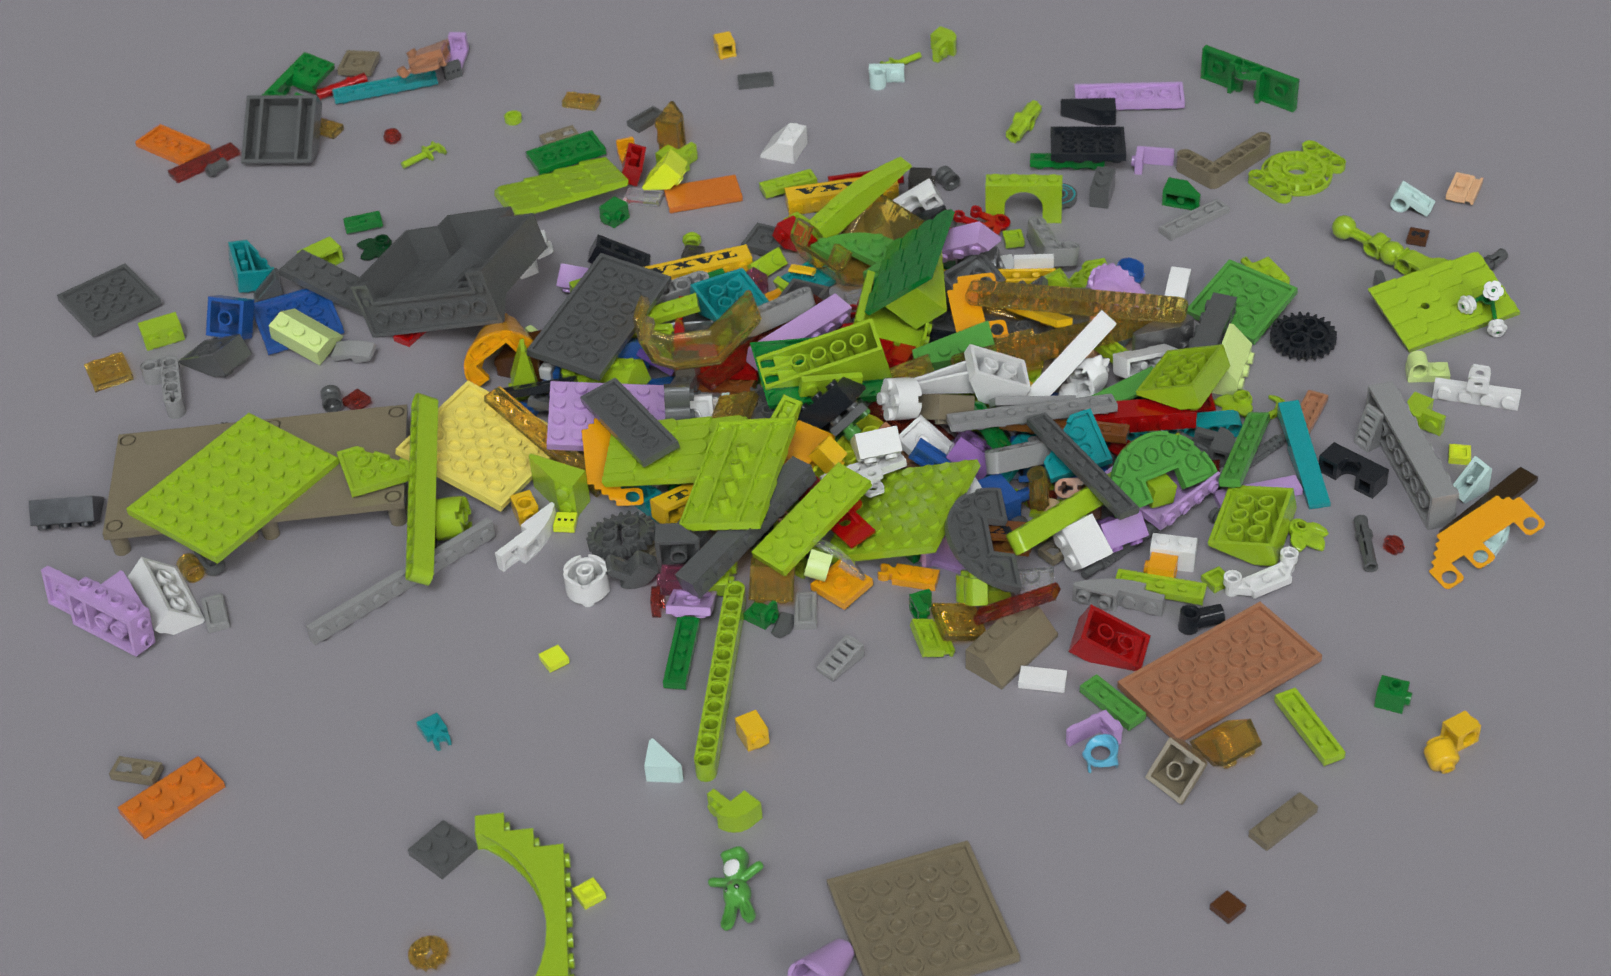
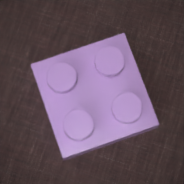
M673 589L666 604V614H672L675 617L694 615L697 618L711 616L717 601V591H707L699 599L683 589Z

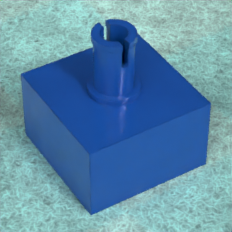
M224 295L208 296L206 335L225 337L240 334L243 340L252 338L255 299Z
M1001 473L978 480L982 488H1001L1008 521L1014 517L1021 516V503L1033 499L1029 487L1015 491Z

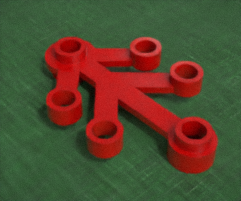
M974 205L971 207L970 216L986 220L987 222L981 223L989 229L993 228V232L998 236L1000 232L1005 231L1010 226V219L1004 214L991 215L982 212L980 206ZM956 210L953 216V220L957 223L970 224L978 222V220L965 216L962 210Z

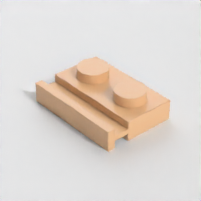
M1456 172L1446 193V199L1460 203L1467 201L1470 202V205H1473L1484 178L1476 179L1473 175Z

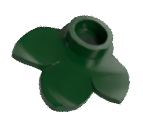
M380 234L375 238H368L357 243V247L364 250L360 258L362 260L379 258L392 245L391 239L385 234Z

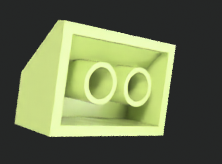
M296 309L281 311L269 324L270 335L273 340L318 365H321L335 348L336 343L343 338V335Z
M1229 323L1222 344L1224 345L1230 368L1212 391V393L1219 395H1234L1236 391L1243 390L1245 385L1244 377H1248L1250 371L1249 364H1253L1255 353L1252 352V343L1234 324Z

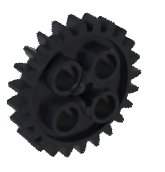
M1301 312L1298 315L1291 313L1290 317L1283 315V319L1278 318L1277 323L1273 322V327L1270 330V341L1272 342V347H1276V352L1282 351V356L1289 354V359L1295 356L1297 361L1301 358L1308 361L1309 357L1316 360L1317 356L1324 358V353L1329 355L1330 350H1334L1337 341V331H1335V326H1330L1331 321L1324 322L1325 317L1318 319L1317 314L1310 316L1309 312L1306 315H1302Z

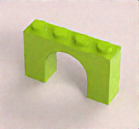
M986 174L985 213L1005 215V202L1013 194L1027 192L1040 199L1043 206V218L1047 223H1062L1063 175Z

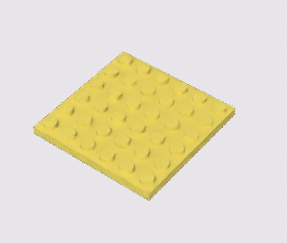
M466 381L438 408L436 477L500 512L511 502L510 496L520 493L533 479L529 455L534 454L552 460L561 450H547V422L470 381ZM410 435L395 451L397 456L408 460V462Z

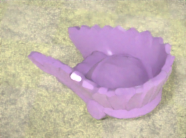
M1104 263L1101 266L1098 265L1097 268H1093L1085 288L1092 289V307L1112 311V320L1116 323L1122 319L1131 306L1146 313L1149 319L1155 320L1160 317L1161 314L1155 309V304L1150 302L1151 298L1145 295V290L1141 288L1139 283L1135 282L1134 277L1129 276L1128 270H1122L1121 266H1116L1114 263L1109 265Z

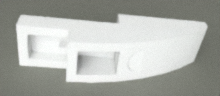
M553 502L521 524L522 533L495 552L498 569L505 572L519 560L526 564L543 548L553 533V523L556 516L555 504Z

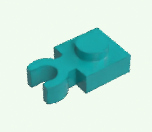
M434 713L416 722L418 730L427 743L433 740L434 748L437 751L441 750L440 742H447L449 746L452 745L447 726L438 713Z

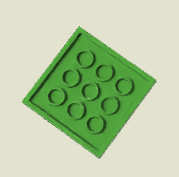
M1229 259L1188 306L1186 313L1199 321L1201 313L1205 312L1206 301L1211 299L1213 292L1237 297L1236 313L1231 324H1234L1255 345L1297 295L1298 288Z

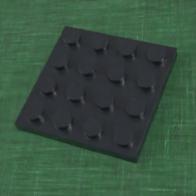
M1051 126V161L1056 163H1064L1066 161H1073L1075 163H1083L1084 161L1120 163L1126 161L1124 126Z

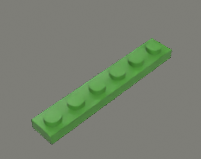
M1248 412L1219 477L1220 487L1236 488L1242 486L1270 421L1269 412Z

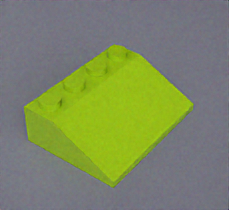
M1224 345L1167 350L1136 390V394L1180 410H1197L1201 408L1230 368Z
M1246 485L1236 488L1228 487L1207 542L1208 546L1253 565L1273 566L1278 564L1281 549L1289 532V523L1293 520L1297 509L1294 488Z

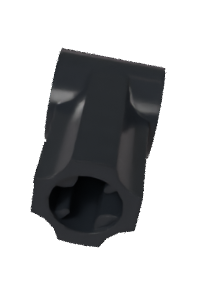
M1191 604L1184 605L1180 610L1178 629L1183 634L1193 635L1198 632L1200 627L1220 624L1225 621L1224 608L1221 604L1201 608Z

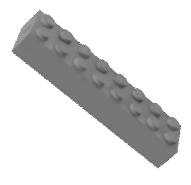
M1393 381L1368 385L1366 405L1371 404L1384 414L1380 440L1383 452L1426 529L1431 530L1445 527L1456 516V503L1459 500L1458 489L1453 486L1450 475L1443 469L1440 458L1436 457L1432 444L1428 443L1425 432L1418 426L1416 417L1411 414L1408 403L1404 402L1401 391L1396 388Z

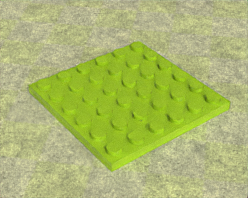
M962 460L921 467H908L884 474L883 479H880V481L884 485L885 492L874 497L863 495L860 498L862 506L855 511L875 529L876 533L852 549L834 534L826 549V554L833 555L831 564H835L839 559L844 562L936 553L945 536L947 515L955 501L967 493L981 466L978 460ZM844 520L840 525L847 526L851 521Z

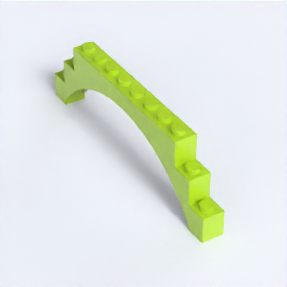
M504 812L476 815L475 837L478 850L486 849L513 866L527 880L543 907L546 918L545 946L541 963L535 976H575V974H571V969L575 968L574 953H570V948H574L573 932L569 933V928L573 927L572 912H568V907H573L572 894L567 890V888L572 887L571 873H567V868H571L570 853H565L563 844L541 846L540 837L535 838L533 828L511 830V824L506 822Z

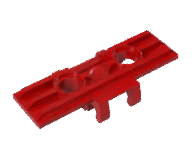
M817 476V480L798 499L799 501L821 481ZM860 499L830 529L851 549L876 533L875 529L855 512L862 506ZM844 520L851 521L847 526L839 525Z

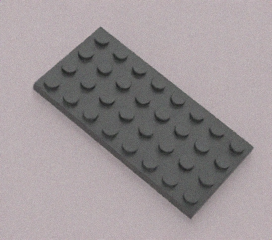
M600 253L528 347L527 356L600 381L671 283V276Z

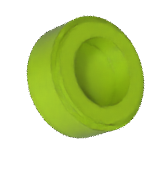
M511 110L505 113V123L510 126L520 124L522 122L521 112Z

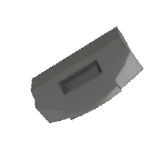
M780 612L771 634L779 639L790 634L794 626V615Z

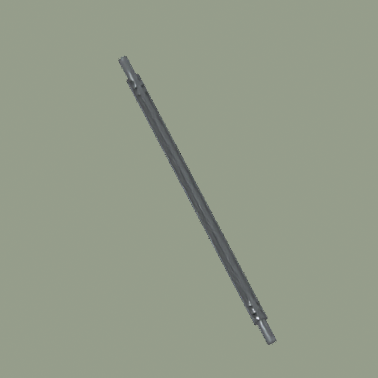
M1284 432L1273 436L1258 447L1249 469L1283 446L1286 441ZM1209 493V494L1204 498V500H1205L1206 498H1208L1209 496H1211L1213 493ZM1150 522L1146 524L1149 536L1142 538L1143 542L1152 537L1153 533L1160 531ZM1130 543L1122 545V550L1113 552L1111 555L1096 561L1081 572L1082 577L1087 579L1100 569H1106L1142 543L1130 546Z

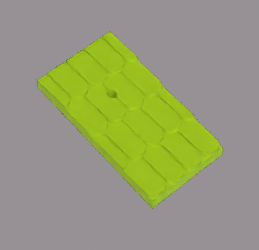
M607 157L582 161L575 166L556 169L553 173L523 178L521 182L501 185L495 189L494 196L503 207L511 206L514 215L535 214L628 186V179Z
M1472 252L1422 271L1418 270L1397 279L1393 278L1368 288V292L1410 353L1488 326V323L1493 320L1489 304L1479 301L1476 303L1477 308L1472 314H1465L1458 309V300L1461 296L1467 295L1472 296L1474 299L1483 294L1484 285L1487 282L1498 281V279L1479 252ZM1503 287L1504 293L1495 301L1497 319L1506 320L1520 315V311Z
M735 415L718 418L707 416L675 420L673 418L658 420L678 440L680 447L646 467H643L611 434L610 446L608 447L606 457L607 461L605 462L603 472L604 476L601 483L605 487L694 483L717 421L748 418Z
M780 417L717 421L679 524L689 531L760 529L770 507V500L778 483L777 478L788 455V448L796 431V418Z

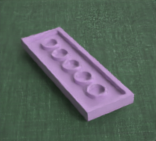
M1183 82L1075 84V99L1115 98L1116 110L1185 108Z

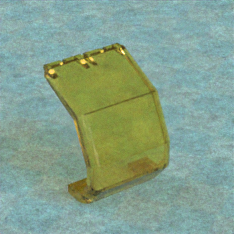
M882 194L839 234L873 233L882 234L895 240L903 238L907 232L914 228L918 229L924 223V220L915 214L913 215L912 212L890 198L887 199V196ZM796 218L791 230V241L799 256L843 286H862L865 280L863 271L871 266L852 257V252L840 244H834L828 260L814 252L810 246H807L814 227L803 219Z
M750 290L745 291L744 295L709 329L675 334L655 331L654 318L646 316L650 305L648 297L641 295L633 315L638 342L651 362L675 371L721 365L761 322L760 312Z

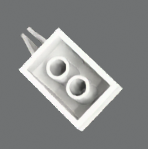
M969 344L964 352L965 361L915 377L920 385L922 394L975 393L978 401L989 404V400L994 397L1026 396L1031 389L1025 360Z

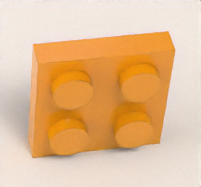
M839 559L829 568L825 582L816 579L810 585L812 591H817L818 595L845 610L873 586V578Z

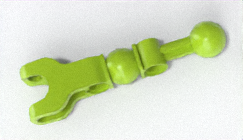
M1339 216L1332 224L1333 234L1337 238L1345 240L1352 237L1363 243V249L1367 255L1376 257L1377 260L1381 258L1385 264L1394 266V269H1397L1403 275H1408L1418 270L1422 271L1447 261L1445 258H1429L1415 250H1410L1408 247L1404 249L1399 242L1391 241V238L1381 232L1371 236L1358 229L1355 220L1351 216Z

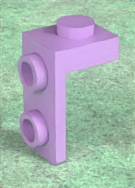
M449 32L448 39L451 57L448 62L459 59L462 68L469 51L466 32Z
M1137 146L1136 155H1132L1131 166L1135 167L1134 174L1142 175L1144 164L1173 166L1174 149Z
M1103 710L1067 728L1066 744L1071 747L1099 732L1114 736L1118 744H1121L1123 728L1117 719L1115 720L1107 710Z

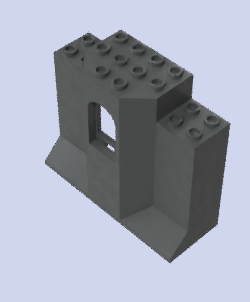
M509 206L447 215L437 226L405 230L350 288L373 338L503 323L505 321L506 293L547 248L534 213L514 215L512 207Z

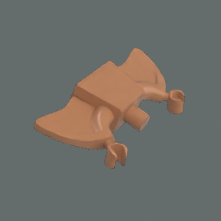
M449 39L420 48L417 51L415 48L411 49L406 53L409 57V69H406L405 66L399 67L396 70L399 76L406 78L410 73L418 74L446 66L451 57L448 49Z

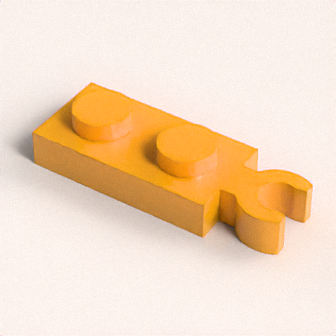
M881 563V572L878 571V580L880 581L892 580V585L922 590L930 589L935 591L940 578V570L899 563L896 564V567H891L887 563Z

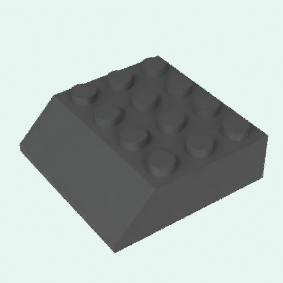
M247 95L241 163L312 164L319 151L322 102L317 95Z

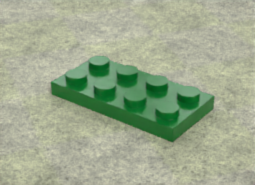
M592 130L525 151L527 159L539 175L548 174L556 169L565 168L607 154L606 147Z

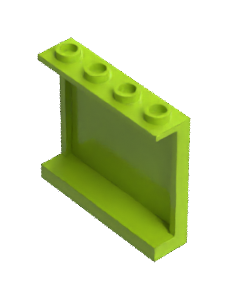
M868 270L853 324L873 318L879 338L894 341L895 346H900L903 343L918 348L928 344L930 337L927 335H930L933 320L915 329L886 307L871 315L865 313L868 296L872 292L875 272Z

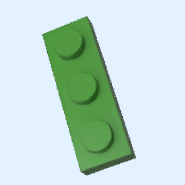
M1097 674L1080 685V693L1100 709L1107 710L1128 731L1146 720V712Z

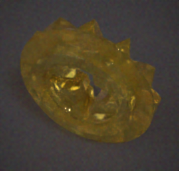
M438 936L419 938L410 946L408 951L410 964L416 970L423 969L425 972L431 968L437 970L438 965L445 964V959L449 956L447 943ZM431 948L433 954L430 955V958L426 959L425 955L428 954Z

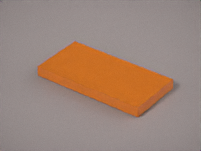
M159 124L135 141L136 147L185 168L211 150L209 144L162 124Z
M736 175L682 183L678 186L673 185L671 189H664L670 213L743 201Z

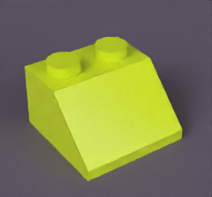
M670 148L648 173L642 189L664 190L671 189L674 184L678 186L687 171L685 167L688 162Z

